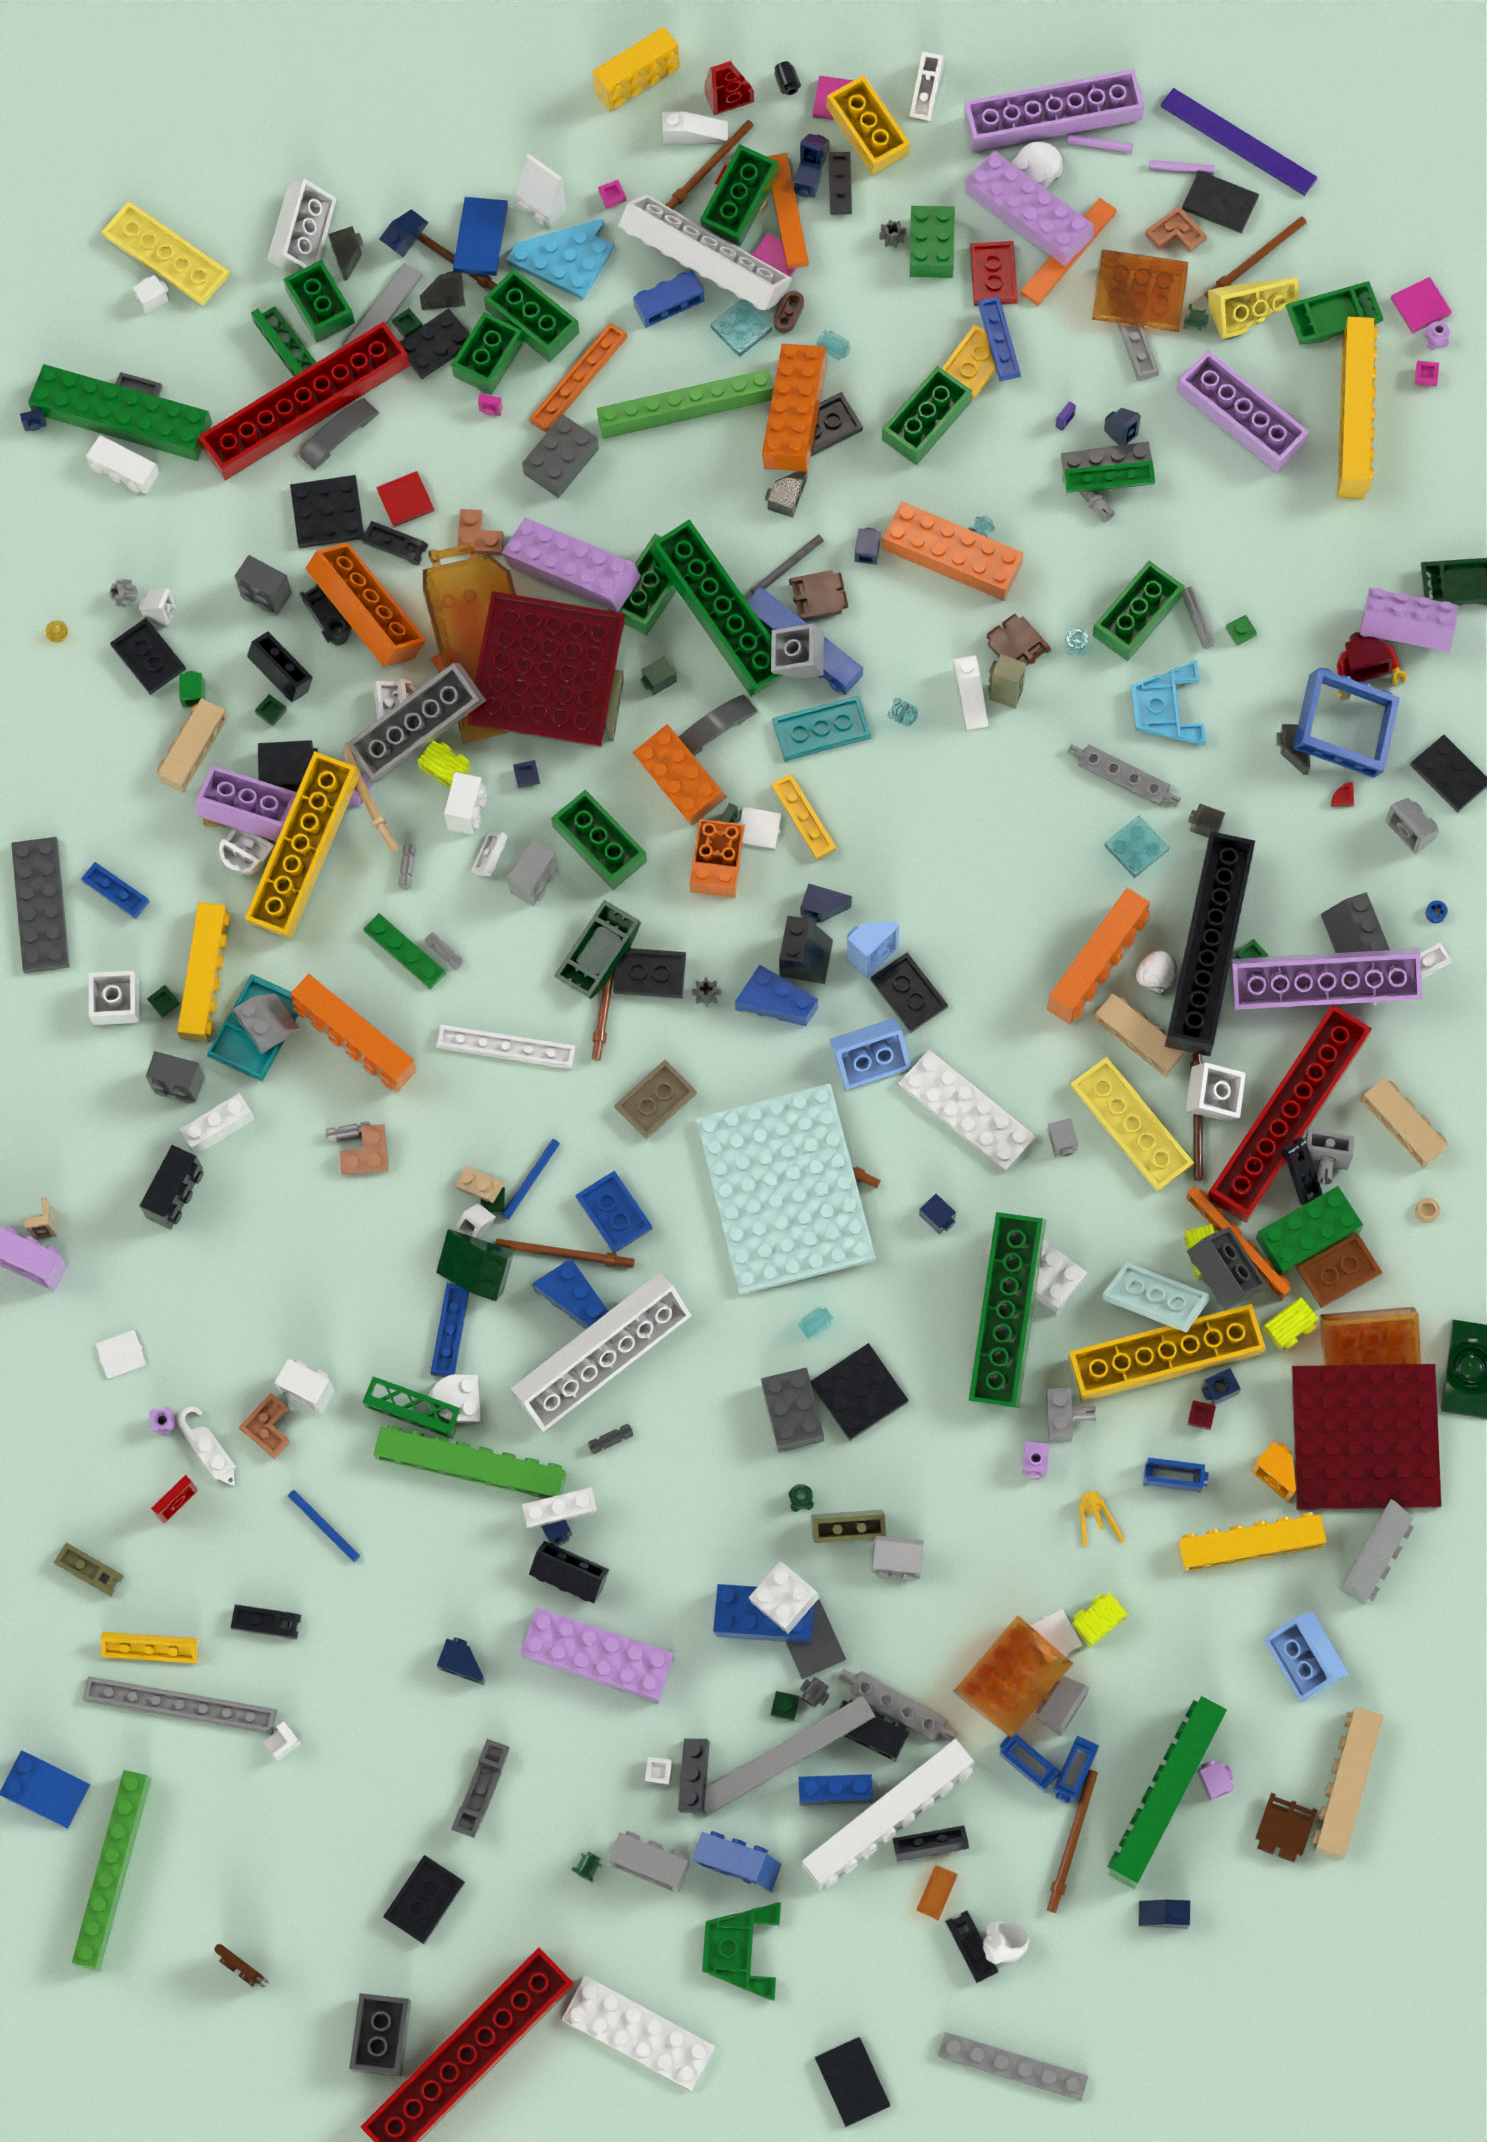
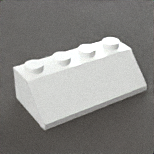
M305 178L289 183L267 260L282 270L298 272L320 261L337 198Z

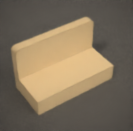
M46 1197L41 1198L43 1216L25 1218L26 1229L34 1239L57 1236L54 1209Z

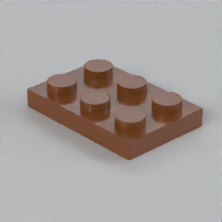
M1358 1233L1296 1268L1320 1308L1325 1307L1382 1274L1381 1269Z

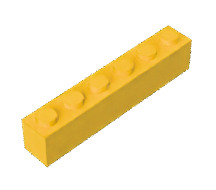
M198 902L177 1030L180 1039L208 1042L209 1035L213 1034L214 1021H211L212 1013H216L217 1010L215 993L220 990L221 978L218 977L219 969L222 970L224 967L222 950L227 947L228 935L225 934L226 926H230L231 913H228L226 905Z
M1314 1512L1301 1514L1300 1518L1291 1519L1290 1516L1276 1519L1275 1523L1267 1524V1521H1258L1253 1523L1252 1527L1244 1528L1243 1525L1229 1527L1230 1531L1220 1532V1529L1206 1531V1535L1196 1536V1533L1186 1534L1182 1536V1539H1179L1177 1545L1183 1572L1321 1548L1326 1545L1327 1541L1321 1514L1314 1515Z

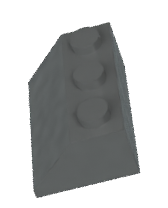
M1367 892L1344 899L1321 914L1335 953L1390 950Z
M1230 1227L1203 1238L1186 1251L1190 1256L1191 1262L1197 1267L1203 1276L1204 1282L1210 1287L1218 1304L1222 1306L1224 1311L1237 1306L1268 1286Z

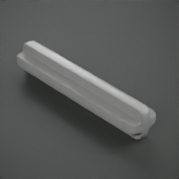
M1192 586L1184 588L1183 598L1204 649L1214 646L1215 641L1195 590Z

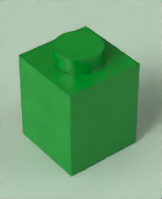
M187 671L184 674H179V699L182 707H193L199 703L201 698L205 700V681L202 673Z

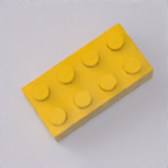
M663 26L594 69L592 72L595 94L608 111L621 107L628 99L637 97L644 89L656 85L662 78L672 75L680 67L679 45Z
M864 75L827 95V110L871 175L909 155L910 142Z

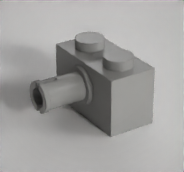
M1308 1129L1304 1140L1308 1145L1313 1164L1319 1166L1318 1183L1322 1184L1323 1178H1325L1324 1185L1331 1184L1333 1168L1348 1170L1353 1157L1355 1136Z
M1071 1388L1047 1389L1048 1442L1072 1441L1073 1423L1075 1421H1096L1095 1406L1074 1407L1072 1405Z

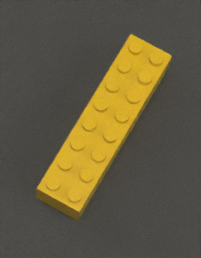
M1347 317L1344 329L1337 498L1364 499L1366 491H1370L1371 482L1373 481L1374 469L1371 468V463L1374 459L1372 441H1374L1375 427L1372 426L1376 410L1373 407V400L1376 398L1374 380H1376L1377 367H1374L1377 359L1375 340H1377L1378 327H1374V318Z
M314 751L245 916V920L250 925L292 940L361 773L357 767Z
M1249 1304L1196 1318L1187 1332L1165 1326L1069 1351L1068 1361L1080 1402L1082 1403L1261 1356L1264 1354L1266 1347L1253 1305Z

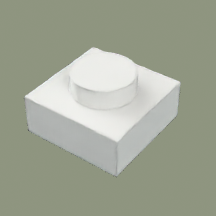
M648 1757L645 1783L669 1785L672 1760Z

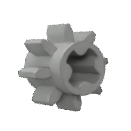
M116 580V583L112 584L110 597L116 601V606H131V603L136 601L138 591L136 586L131 585L132 580Z

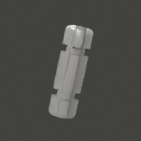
M405 844L403 846L402 853L404 856L401 859V876H399L398 883L401 888L408 889L412 884L411 877L413 876L416 848L412 844Z
M432 932L426 937V944L433 948L446 962L449 961V965L453 969L457 970L462 966L463 959L458 954L455 955L454 951L445 942L440 940L435 933Z
M360 1122V1125L354 1123L338 1126V1129H335V1127L326 1129V1138L328 1142L337 1141V1138L343 1140L359 1137V1134H362L361 1126L370 1125V1122Z

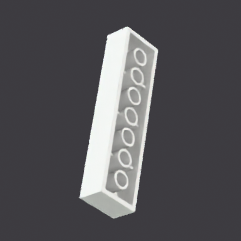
M648 195L628 202L618 225L624 229L626 234L642 239L645 245L656 247L661 250L663 255L673 257L682 266L696 270L701 277L715 281L716 285L720 288L729 289L734 292L736 297L748 300L759 310H767L780 303L792 280L786 274Z
M659 1272L514 1385L511 1391L529 1418L544 1432L692 1315L674 1286Z
M955 1738L802 1860V1867L820 1890L824 1887L828 1890L839 1881L838 1876L841 1873L845 1872L848 1874L855 1869L861 1857L864 1856L867 1859L875 1853L877 1845L881 1841L884 1843L890 1841L896 1835V1829L901 1825L903 1828L910 1825L915 1820L916 1813L920 1810L924 1813L934 1805L933 1802L936 1797L940 1795L943 1798L950 1793L956 1781L959 1780L962 1783L970 1777L973 1771L974 1760Z

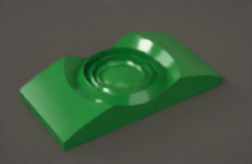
M1369 281L1292 302L1285 306L1299 345L1323 343L1335 336L1344 334L1347 317L1374 318V325L1382 322L1384 319Z

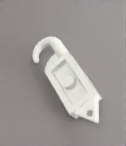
M194 1406L182 1409L177 1417V1425L215 1480H220L235 1487L234 1469H236V1466L207 1427L202 1426L191 1430L185 1421L187 1414L194 1412L201 1416L203 1412Z

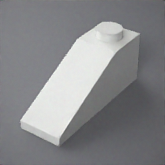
M922 51L909 117L931 121L945 56Z
M684 111L662 112L663 144L726 143L728 141V122Z
M976 655L954 659L953 673L966 731L989 727Z

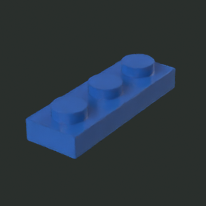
M96 862L92 864L81 878L84 884L134 919L140 915L150 902L144 895Z

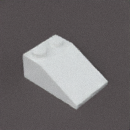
M528 154L525 158L515 192L516 205L522 212L531 214L539 224H545L551 228L566 211L563 178Z

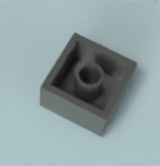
M251 555L247 556L234 576L240 596L248 602L254 601L258 603L260 608L269 613L272 611L279 614L292 594L286 574Z
M157 1051L153 1053L146 1074V1079L155 1094L167 1097V1094L176 1096L177 1100L189 1103V1100L197 1101L205 1078L199 1063Z

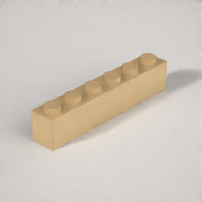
M1355 1707L1352 1713H1347L1344 1726L1348 1727L1346 1736L1341 1735L1338 1749L1342 1750L1340 1758H1335L1331 1773H1335L1333 1783L1328 1782L1325 1796L1329 1798L1327 1806L1322 1805L1318 1819L1322 1820L1320 1830L1316 1829L1312 1840V1843L1316 1844L1314 1851L1340 1859L1346 1856L1384 1715Z

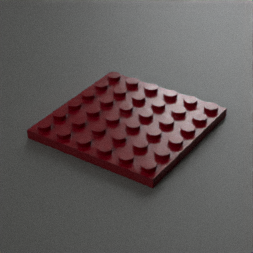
M492 591L474 683L486 701L469 713L467 724L602 747L626 615L624 613Z
M1435 1364L1291 1367L1297 1510L1386 1508L1391 1499L1402 1508L1442 1507Z

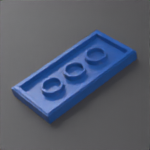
M464 198L453 272L497 276L508 200Z

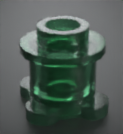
M1189 303L1183 328L1187 329L1188 326L1199 328L1198 330L1201 331L1202 327H1207L1210 315L1206 314V309L1203 311L1192 308L1193 304Z
M798 1484L789 1491L792 1511L798 1512L800 1509L811 1510L813 1508V1493L810 1487ZM799 1494L805 1495V1498L798 1499L797 1496Z
M588 1851L586 1855L581 1853V1860L576 1868L572 1867L571 1870L593 1883V1876L602 1865L599 1863L600 1858Z

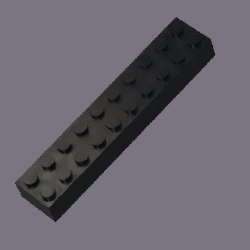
M1210 831L1164 1047L1209 1057L1211 1055L1255 840Z

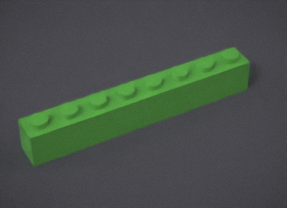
M769 369L599 407L597 408V416L602 438L606 439L771 401L774 386Z
M388 1425L387 1428L380 1427L373 1453L375 1459L544 1499L561 1495L566 1478L565 1470L558 1464L548 1463V1466L539 1464V1461L533 1458H525V1460L516 1459V1455L502 1452V1455L493 1453L492 1449L479 1447L478 1450L470 1448V1444L460 1441L452 1444L448 1443L447 1439L443 1437L433 1436V1439L424 1437V1434L418 1431L405 1433L401 1432V1428Z
M123 1770L71 1962L76 1966L96 1971L101 1969L151 1778L147 1775Z

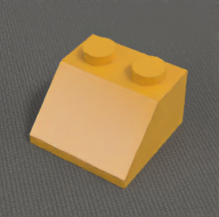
M1273 1441L1255 1462L1251 1473L1289 1503L1296 1491L1293 1457L1289 1454L1290 1450L1284 1444H1277Z

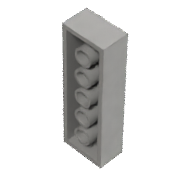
M453 663L346 744L373 781H380L486 700L461 664Z

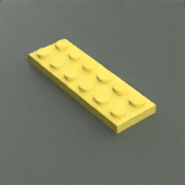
M130 201L126 203L101 232L104 238L201 306L205 305L230 276L229 270Z
M1105 1057L1070 1083L1073 1091L1156 1192H1159L1194 1165L1192 1159L1108 1057Z

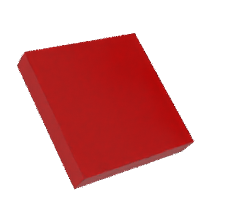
M417 471L376 487L393 528L434 512V507Z
M184 1475L151 1510L164 1524L198 1492V1489L191 1479Z

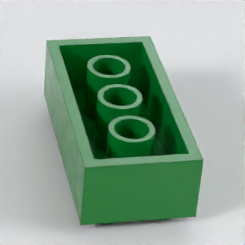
M739 144L700 218L701 226L719 237L741 246L780 172L778 162Z
M515 269L507 274L484 297L486 311L492 316L522 330L524 342L549 363L579 334L578 320Z
M936 366L882 428V441L917 465L969 406L972 400V390L942 368Z
M657 534L653 535L634 563L641 578L618 612L626 615L624 624L646 636L677 591L649 551L652 543L661 538Z
M1149 560L1094 624L1092 636L1126 661H1129L1183 597L1185 586Z
M586 789L551 818L553 828L612 890H615L647 862L646 852Z
M1339 1186L1259 1230L1255 1239L1273 1264L1277 1274L1284 1276L1311 1258L1352 1235L1360 1233L1363 1224Z

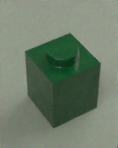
M665 656L641 669V683L646 690L650 689L654 695L677 682L676 672Z

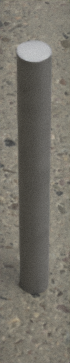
M820 535L813 538L751 589L752 593L754 594L760 587L764 590L823 543V538Z

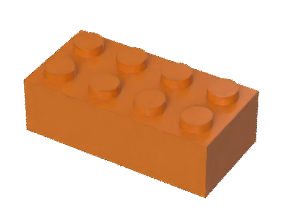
M668 724L632 752L692 826L727 798Z

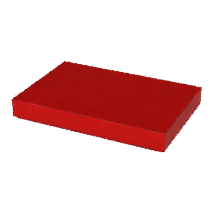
M1014 241L970 243L974 306H978V301L998 296L1000 297L1001 304H1017Z

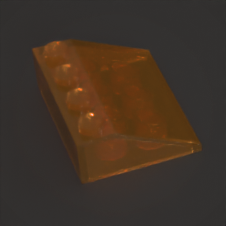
M1102 249L1097 265L1092 320L1179 332L1187 282L1188 262Z
M1414 1307L1320 1314L1324 1365L1421 1364L1419 1314Z
M1016 1616L954 1688L953 1692L972 1709L1011 1738L1073 1663L1021 1617Z

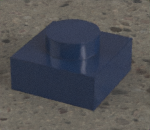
M42 409L20 414L25 431H36L41 429V427L47 426Z
M535 760L513 764L518 788L540 784Z

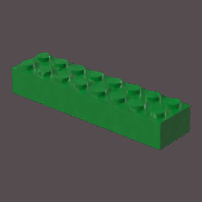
M43 364L28 401L31 411L42 409L45 418L198 461L202 451L198 436L209 430L212 425V420L207 410Z
M687 520L654 541L649 549L650 553L748 694L752 697L782 678L784 675L771 672V635L691 520Z
M996 1212L968 1401L1019 1408L1046 1220L1043 1218Z
M1203 1696L1200 1697L1198 1702L1193 1700L1185 1717L1189 1718L1188 1722L1182 1721L1174 1736L1178 1740L1176 1745L1171 1742L1163 1758L1167 1761L1166 1765H1159L1152 1779L1156 1783L1154 1788L1149 1786L1141 1800V1803L1145 1804L1143 1809L1137 1808L1129 1823L1133 1825L1132 1830L1126 1829L1119 1843V1846L1122 1847L1121 1852L1115 1851L1107 1866L1111 1869L1109 1876L1133 1889L1136 1888L1227 1709Z

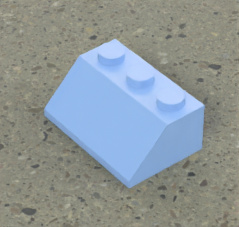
M865 922L859 927L855 926L847 935V961L867 979L899 948L900 925L897 922Z
M895 1017L829 1039L833 1056L846 1090L912 1069L902 1030Z
M1313 1611L1297 1616L1264 1638L1300 1702L1316 1695L1349 1675Z

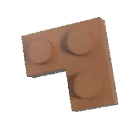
M1179 206L1145 231V236L1159 250L1174 238H1177L1189 252H1192L1207 240V235Z
M460 509L457 552L458 554L502 555L503 531L482 530V510Z
M385 1124L361 1126L363 1149L340 1151L341 1174L388 1171Z
M270 1392L241 1424L239 1429L273 1459H276L291 1442L274 1427L289 1408Z

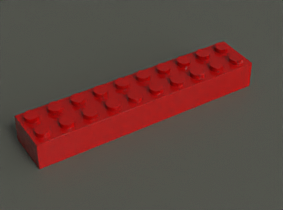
M383 321L199 435L201 447L226 481L409 367L408 354Z
M1331 1005L1209 1190L1208 1196L1210 1201L1245 1223L1249 1221L1287 1163L1281 1154V1149L1287 1145L1291 1146L1297 1138L1304 1137L1369 1038L1372 1030L1371 1027L1335 1005Z
M538 1947L360 2128L374 2142H420L575 1986L574 1982Z

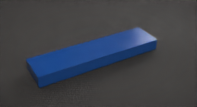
M1000 297L978 301V308L999 382L1021 377Z
M446 1284L430 1372L434 1376L446 1377L455 1375L470 1294L469 1291L457 1284Z

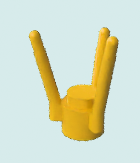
M1091 1491L1081 1495L1082 1503L1078 1507L1081 1518L1083 1547L1087 1546L1086 1511L1088 1515L1094 1514L1099 1529H1103L1099 1514L1101 1509L1118 1539L1123 1543L1125 1540L1108 1511L1104 1499L1100 1498L1098 1491Z

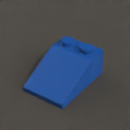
M21 1750L0 1790V1796L68 1829L90 1784Z

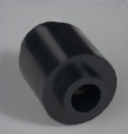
M789 61L777 64L774 68V76L781 93L787 95L797 93L801 83L795 67Z

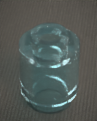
M824 330L817 341V346H825L826 354L837 360L846 358L851 349L849 341L833 331L828 332Z
M818 1306L801 1319L802 1322L797 1325L809 1340L812 1337L816 1338L833 1325L831 1323L833 1316L826 1307L821 1309Z

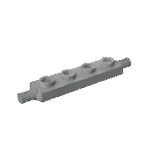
M1071 744L1067 753L1079 758L1078 766L1160 806L1164 801H1167L1177 807L1178 802L1181 800V798L1169 793L1170 784L1089 744L1084 750Z
M845 1669L841 1671L844 1675L840 1674L838 1678L851 1684L849 1691L851 1694L858 1698L864 1695L870 1705L933 1741L939 1736L950 1742L956 1738L957 1733L945 1728L946 1719L863 1671L859 1672L856 1676Z

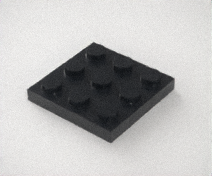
M356 475L290 484L299 548L363 539L364 528Z
M869 1343L811 1381L813 1389L849 1441L909 1403V1400Z

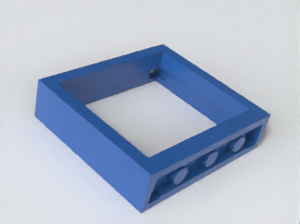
M1318 668L1309 674L1293 749L1375 778L1383 773L1385 769L1400 697L1393 695L1390 691L1373 688L1369 683L1354 681L1349 676L1337 675L1332 673L1330 669ZM1322 684L1385 706L1374 759L1310 736Z

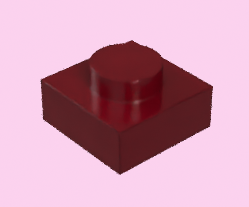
M1193 1400L1187 1425L1211 1430L1216 1406Z

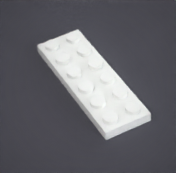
M928 1050L899 1082V1086L1004 1172L1013 1165L1036 1138L1032 1132L931 1050Z
M586 1975L561 2019L690 2091H693L715 2049V2046Z

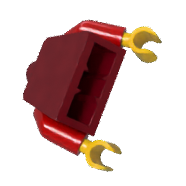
M1360 632L1353 633L1349 638L1350 641L1345 643V651L1340 653L1336 665L1338 675H1346L1354 681L1361 682L1392 674L1393 670L1394 674L1391 677L1392 685H1398L1396 676L1401 678L1402 683L1406 681L1407 675L1399 670L1400 663L1393 647L1380 642L1375 637L1368 636L1363 638ZM1341 690L1338 691V696L1340 699H1342Z

